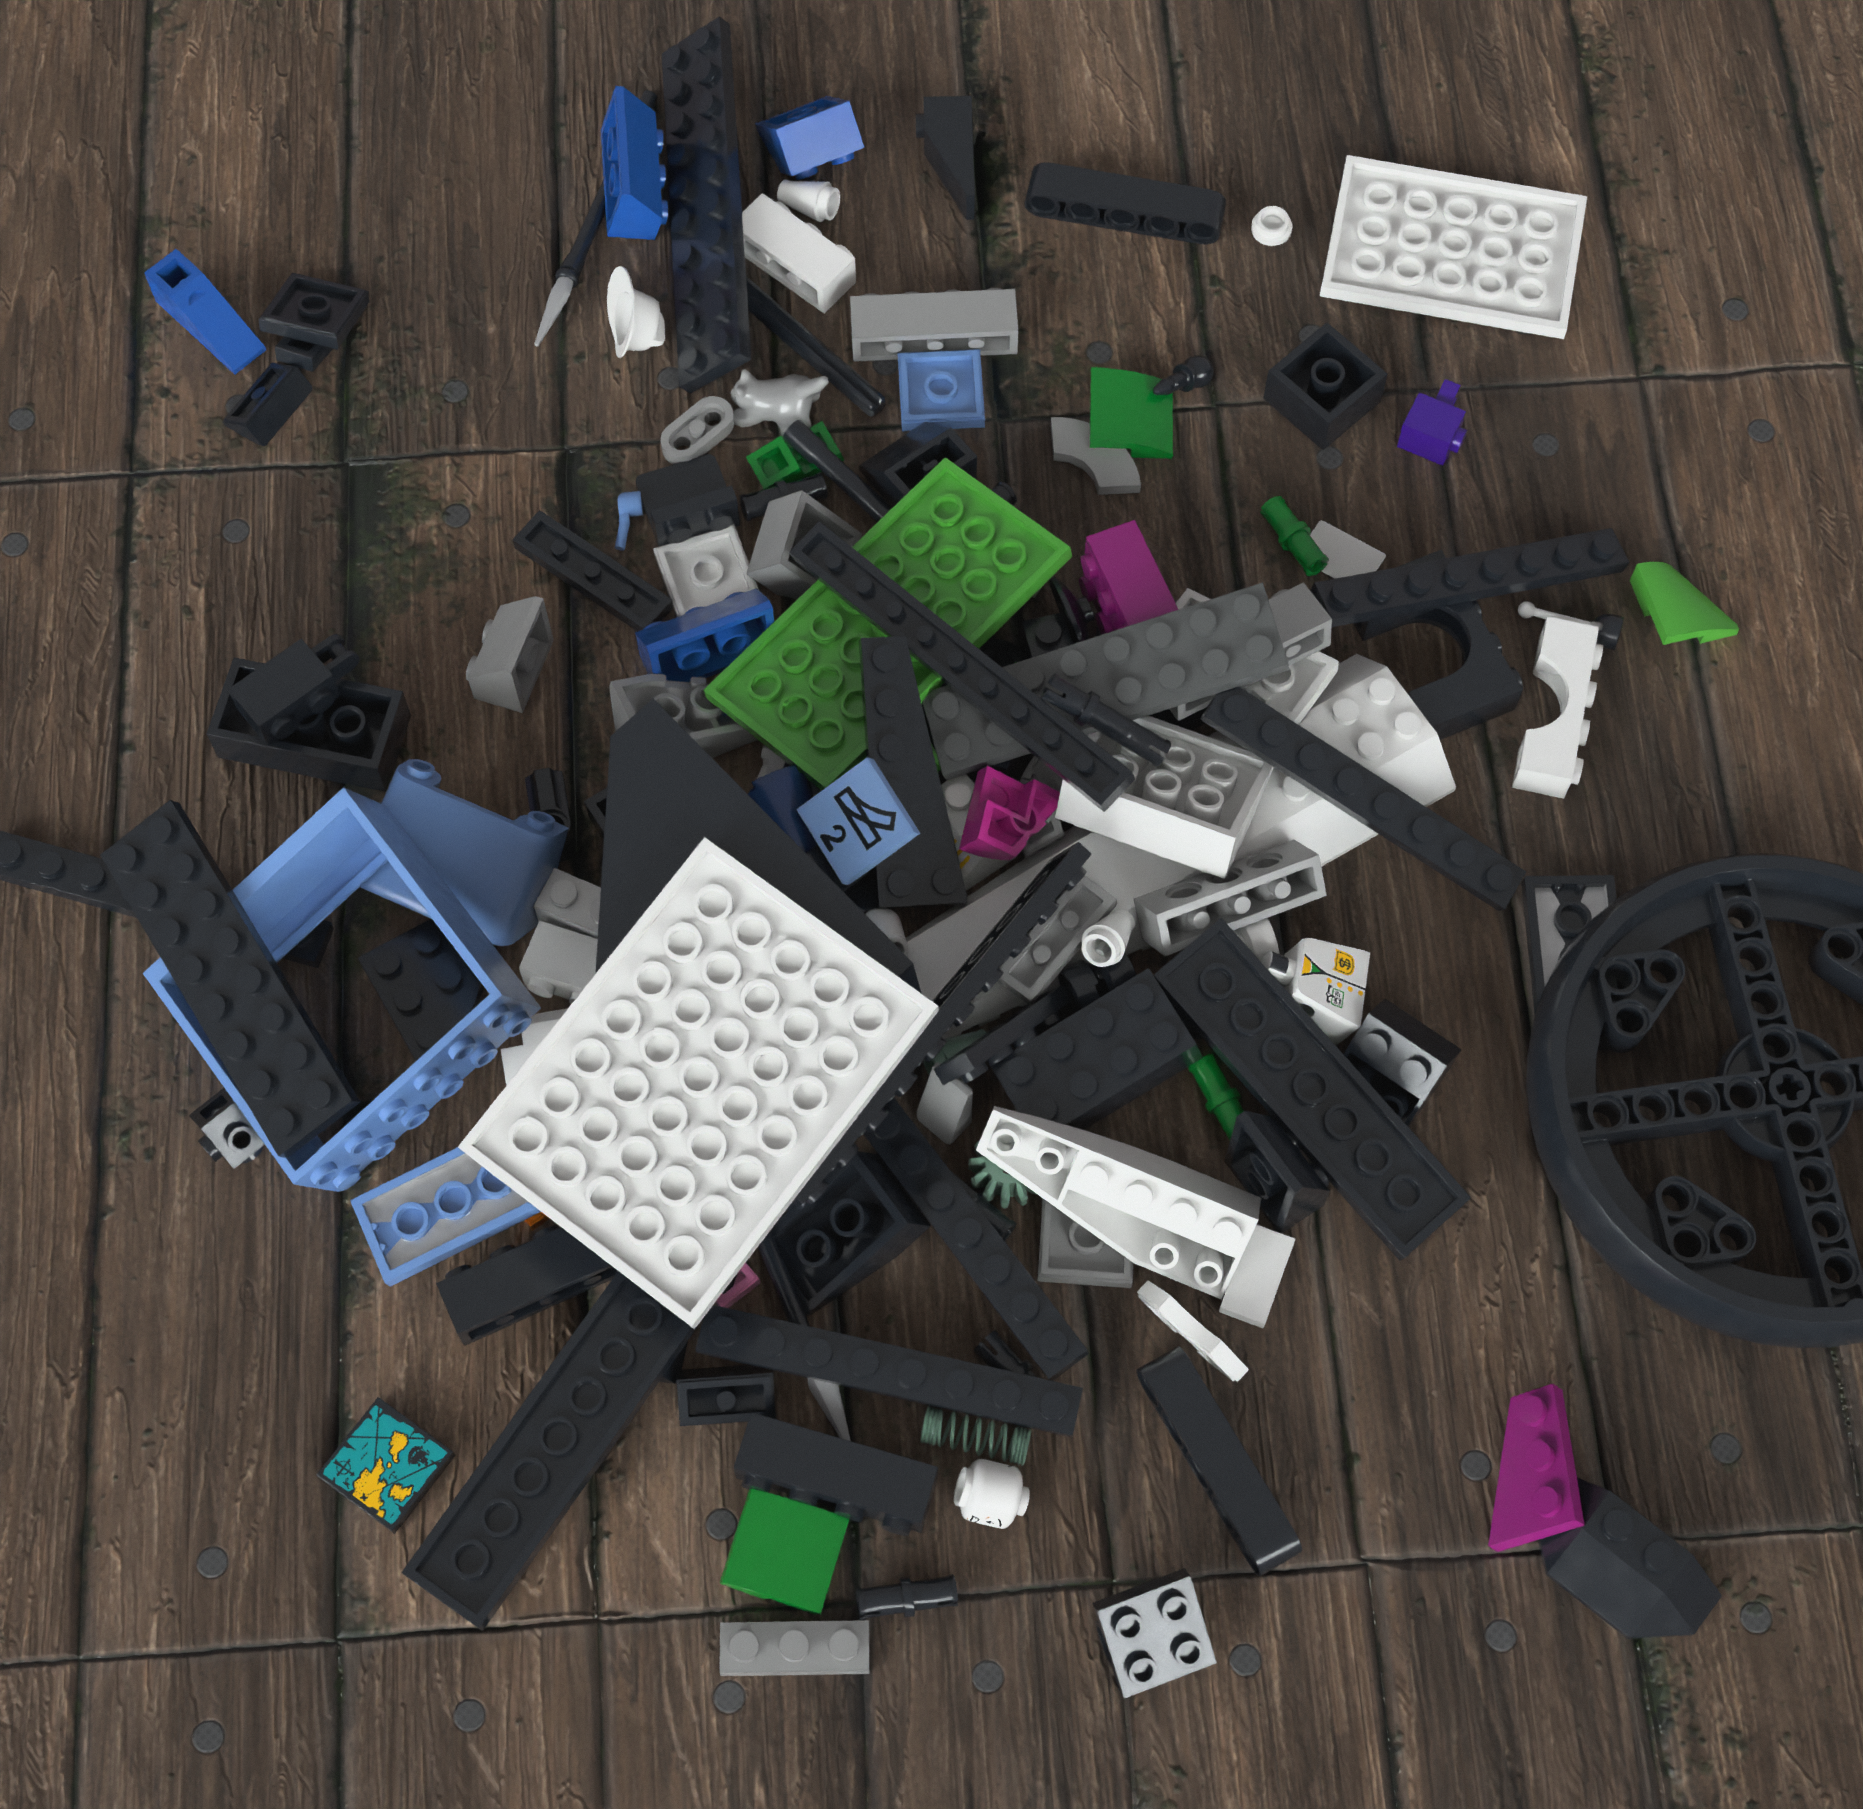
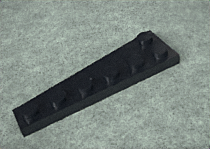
M906 636L860 638L859 654L866 758L875 760L920 832L918 836L874 867L877 909L966 904L968 903L967 893Z

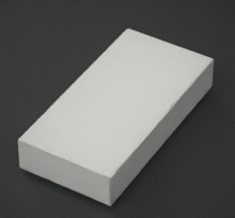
M1256 1224L1229 1282L1219 1312L1264 1328L1295 1238Z

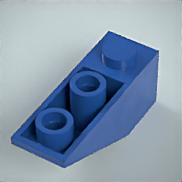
M177 249L144 272L155 301L234 375L266 351L264 344L208 278Z

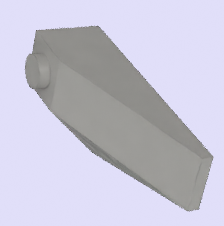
M646 674L610 682L609 689L615 732L654 698L711 758L758 740L706 698L703 691L709 685L706 684V678L691 677L690 682L667 681L666 675Z

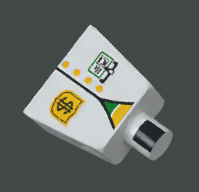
M1303 938L1284 956L1273 951H1268L1265 954L1261 963L1334 1044L1338 1045L1360 1028L1370 958L1369 952L1313 938Z

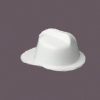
M623 266L616 267L611 274L608 285L607 312L615 340L616 355L618 358H622L626 351L648 350L651 346H661L665 341V322L660 312L659 302L654 297L634 289L627 269Z

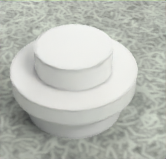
M1268 206L1255 215L1251 231L1258 242L1268 246H1277L1289 239L1292 232V222L1284 209L1277 206Z

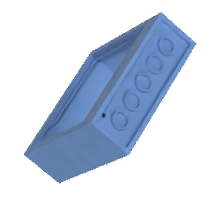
M344 787L233 889V892L276 963L279 962L379 868L389 861L488 991L489 995L325 1145L316 1136L287 1158L278 1157L161 957L143 972L146 979L294 1185L336 1192L347 1190L355 1185L361 1178L359 1175L361 1171L372 1161L379 1160L388 1155L396 1145L394 1141L405 1131L421 1125L428 1118L429 1110L437 1102L455 1094L462 1087L463 1079L475 1068H480L493 1060L497 1055V1048L509 1037L517 1036L526 1030L532 1022L531 1017L541 1009L540 1005L387 806Z

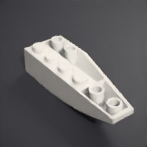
M994 1106L976 1151L1131 1262L1221 1300L1259 1220L1261 1198L1131 1145L1044 1118Z

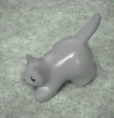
M743 369L740 379L730 391L731 399L739 406L738 409L733 411L734 425L750 427L762 421H774L780 427L782 436L787 428L797 420H801L808 428H811L810 408L812 403L819 399L820 391L825 388L829 380L826 376L810 379L805 375L791 374L777 379L757 380L748 370Z

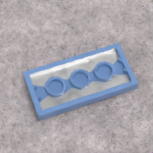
M458 1147L350 1200L384 1283L390 1287L541 1212Z

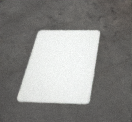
M1322 520L1318 522L1310 534L1321 551L1329 558L1328 565L1321 572L1334 579L1377 571L1386 557L1383 552Z

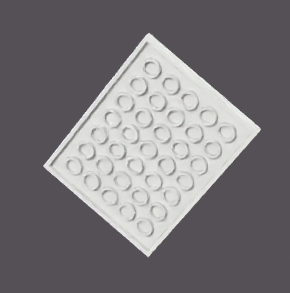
M704 837L460 1143L458 1148L695 1329L939 1012V1007Z

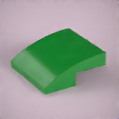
M1091 367L1089 448L1130 449L1132 458L1172 459L1173 393L1169 395L1153 394V388L1161 378L1121 369Z
M753 1488L749 1489L719 1584L763 1600L772 1599L813 1615L821 1614L849 1518L783 1496Z

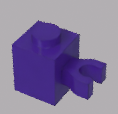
M1445 379L1436 399L1419 392L1403 423L1397 447L1442 466L1450 451L1458 453L1467 434V430L1461 428L1466 411L1454 406L1457 399L1455 397L1461 385Z

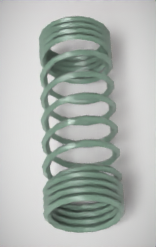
M931 1406L927 1407L921 1432V1443H928L934 1446L937 1442L940 1448L944 1445L951 1427L950 1447L953 1451L957 1447L964 1429V1452L967 1453L970 1450L977 1432L976 1454L980 1456L990 1434L989 1457L992 1459L998 1451L1003 1436L1002 1460L1005 1462L1009 1458L1010 1463L1013 1462L1022 1466L1025 1464L1031 1428L1027 1429V1427L1017 1426L1006 1453L1007 1423L1002 1425L993 1450L995 1422L991 1420L980 1448L982 1419L981 1417L977 1418L967 1445L969 1416L966 1414L954 1443L955 1411L950 1415L941 1440L943 1410L934 1406L932 1408Z

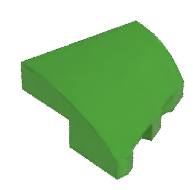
M1644 562L1636 565L1630 578V583L1644 617L1651 615L1663 645L1696 637L1701 644L1737 635L1739 631L1737 624L1673 566L1665 562Z

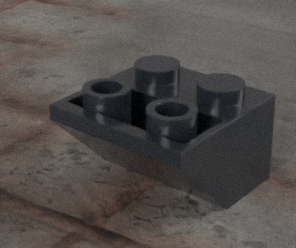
M924 422L860 464L859 471L888 504L894 507L945 457L977 480V455L951 427Z
M1385 998L1368 1013L1345 1050L1344 1056L1409 1127L1438 1088L1462 1049Z

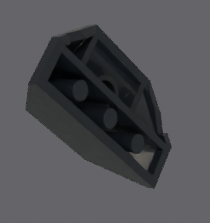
M1577 1477L1585 1526L1538 1540L1546 1575L1627 1639L1693 1636L1722 1597L1696 1558L1614 1493Z

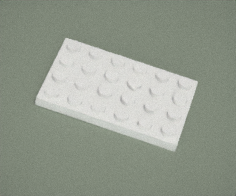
M1347 155L1320 296L1564 339L1568 326L1587 196Z

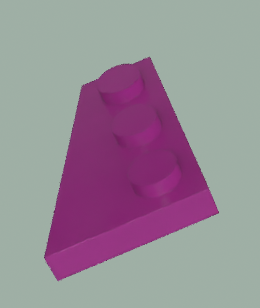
M1555 1384L1510 1397L1488 1547L1497 1552L1585 1526L1563 1391Z

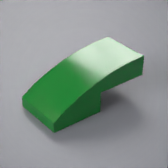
M823 421L809 428L827 444L828 449L841 461L845 460ZM782 435L746 456L763 489L773 487L774 482L784 480L787 483L822 472L789 445Z

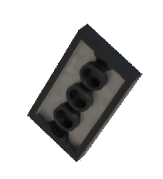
M1614 875L1524 876L1521 887L1534 1015L1536 1014L1543 990L1557 962L1573 939L1597 914L1617 899ZM1605 977L1611 987L1623 989L1622 984L1616 978ZM1622 1019L1616 1020L1618 1026L1623 1031L1632 1033L1629 1022ZM1599 1039L1598 1050H1609Z

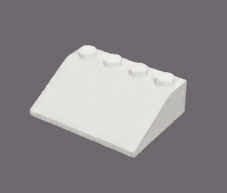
M1145 716L1133 721L1165 740L1171 741V747L1167 754L1152 745L1149 746L1150 749L1164 757V760L1158 767L1153 766L1151 762L1100 732L1089 734V738L1131 770L1135 780L1103 812L1063 779L1055 818L1073 824L1076 827L1115 839L1118 842L1157 854L1162 858H1167L1196 868L1204 873L1225 879L1240 850L1274 767L1248 750L1151 716Z

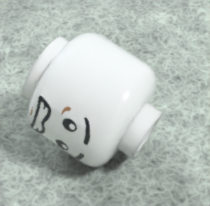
M977 1459L969 1468L963 1467L956 1482L954 1504L960 1506L962 1516L967 1521L1005 1529L1013 1522L1016 1515L1023 1516L1025 1514L1030 1490L1029 1487L1023 1486L1022 1475L1018 1468L985 1459Z

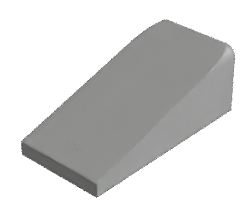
M937 1062L932 1067L919 1103L917 1119L944 1143L952 1144L972 1123L973 1091L959 1077L942 1085L933 1070L940 1065Z

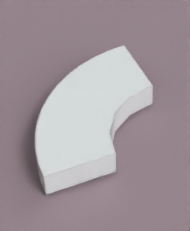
M1147 1281L1137 1291L1138 1297L1173 1332H1178L1196 1348L1199 1355L1229 1379L1238 1382L1249 1370L1221 1339L1192 1317L1170 1294L1150 1281Z

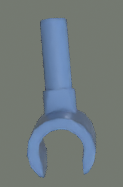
M640 491L623 492L618 496L619 527L615 542V549L625 550L630 517L643 516Z

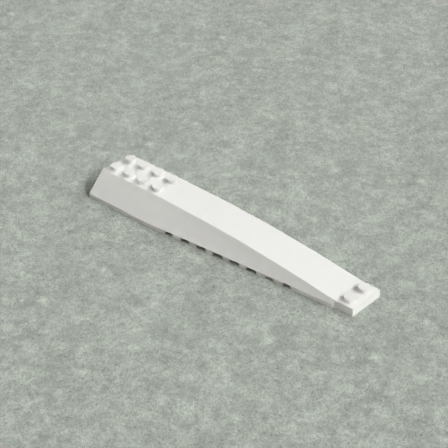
M1358 654L1339 663L1338 672L1299 725L1425 807L1454 792L1456 786L1437 732L1389 668ZM1219 731L1208 736L1245 749ZM1274 767L1234 861L1288 841L1296 840L1319 854L1322 867L1377 836L1378 833ZM1073 826L1064 832V838L1028 859H1023L967 897L968 903L954 905L906 937L909 947L907 957L914 964L921 993L932 1001L1045 864L1077 842H1080L1092 853L1082 866L1087 871L1085 876L1117 899V905L1111 913L1116 909H1124L1134 917L1135 927L1125 950L1126 955L1140 949L1144 951L1152 947L1142 940L1133 899L1204 872L1182 863L1162 858L1157 854L1129 844L1118 842L1115 839L1093 831ZM1082 947L1079 949V951L1074 955V957L1069 961V963L1066 966L1078 960H1084L1085 962L1090 963L1084 957L1082 953ZM1058 976L1043 994L1060 987ZM997 982L988 992L984 993L981 991L970 1001L975 1006V1009L959 1027L956 1028L953 1025L941 1037L946 1039L961 1035V1032L976 1025L980 1027L999 1018L1000 1014L1017 1006L1023 1007L1028 1004Z

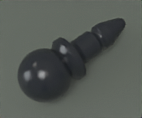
M1201 355L1187 358L1184 363L1175 366L1172 375L1158 382L1153 388V394L1169 395L1179 389L1183 392H1190L1195 388L1205 387L1213 378L1214 369L1212 363Z

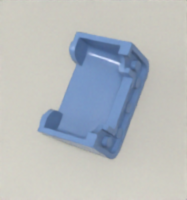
M409 759L400 764L394 773L381 804L387 806L490 942L497 946L514 944L539 923L534 904L553 869L558 868L569 827L555 822L554 817L541 811H531L528 815L520 816L513 821L439 789L441 775L435 771V767L431 763L419 759ZM389 861L360 886L371 893L432 919Z

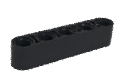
M1043 162L1035 165L1032 169L1024 205L1028 212L1041 218L1207 245L1216 242L1220 237L1226 199L1222 194L1211 189Z
M1177 1346L1136 1369L1138 1379L1146 1395L1253 1571L1258 1576H1261L1301 1553L1302 1546L1293 1527L1184 1350Z

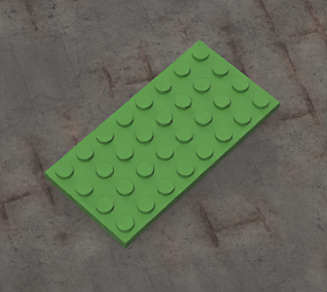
M946 457L852 546L853 549L978 649L1073 557L1070 546ZM817 580L703 691L710 702L790 766L796 765L799 773H803L811 783L822 791L866 758L859 640L860 638L888 636L822 582ZM910 655L923 705V700L934 689L940 688L945 682Z

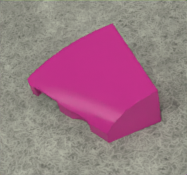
M989 766L984 767L977 773L959 849L989 859L1011 860L1015 858L1027 845V840L1037 834L1046 825L1045 821L1057 810L1060 792L1035 779L1023 784Z

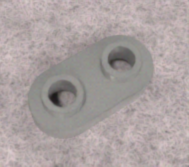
M717 396L705 397L668 425L661 434V447L665 459L671 464L692 460L705 455L726 438L734 427V415L730 403ZM710 421H718V422H720L719 424H717V425H715V426H711V425H708V424H707V423L710 422ZM680 446L689 447L685 450H677V448Z

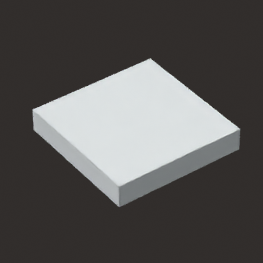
M734 524L720 531L706 532L690 537L681 543H670L653 549L668 595L673 600V609L676 617L684 615L692 608L706 607L723 601L733 593L758 589L756 581L746 574L749 562Z

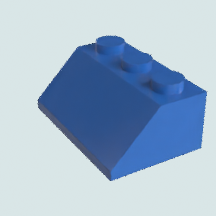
M615 86L601 127L607 237L655 240L660 225H666L668 218V202L661 198V189L665 186L666 169L664 164H659V154H661L663 148L662 129H657L655 111L624 86Z
M757 588L747 592L733 593L723 601L706 607L692 608L682 616L665 622L651 623L643 630L636 632L635 636L639 655L648 674L666 675L667 681L690 682L691 677L707 678L721 673L774 622L773 607L770 600Z

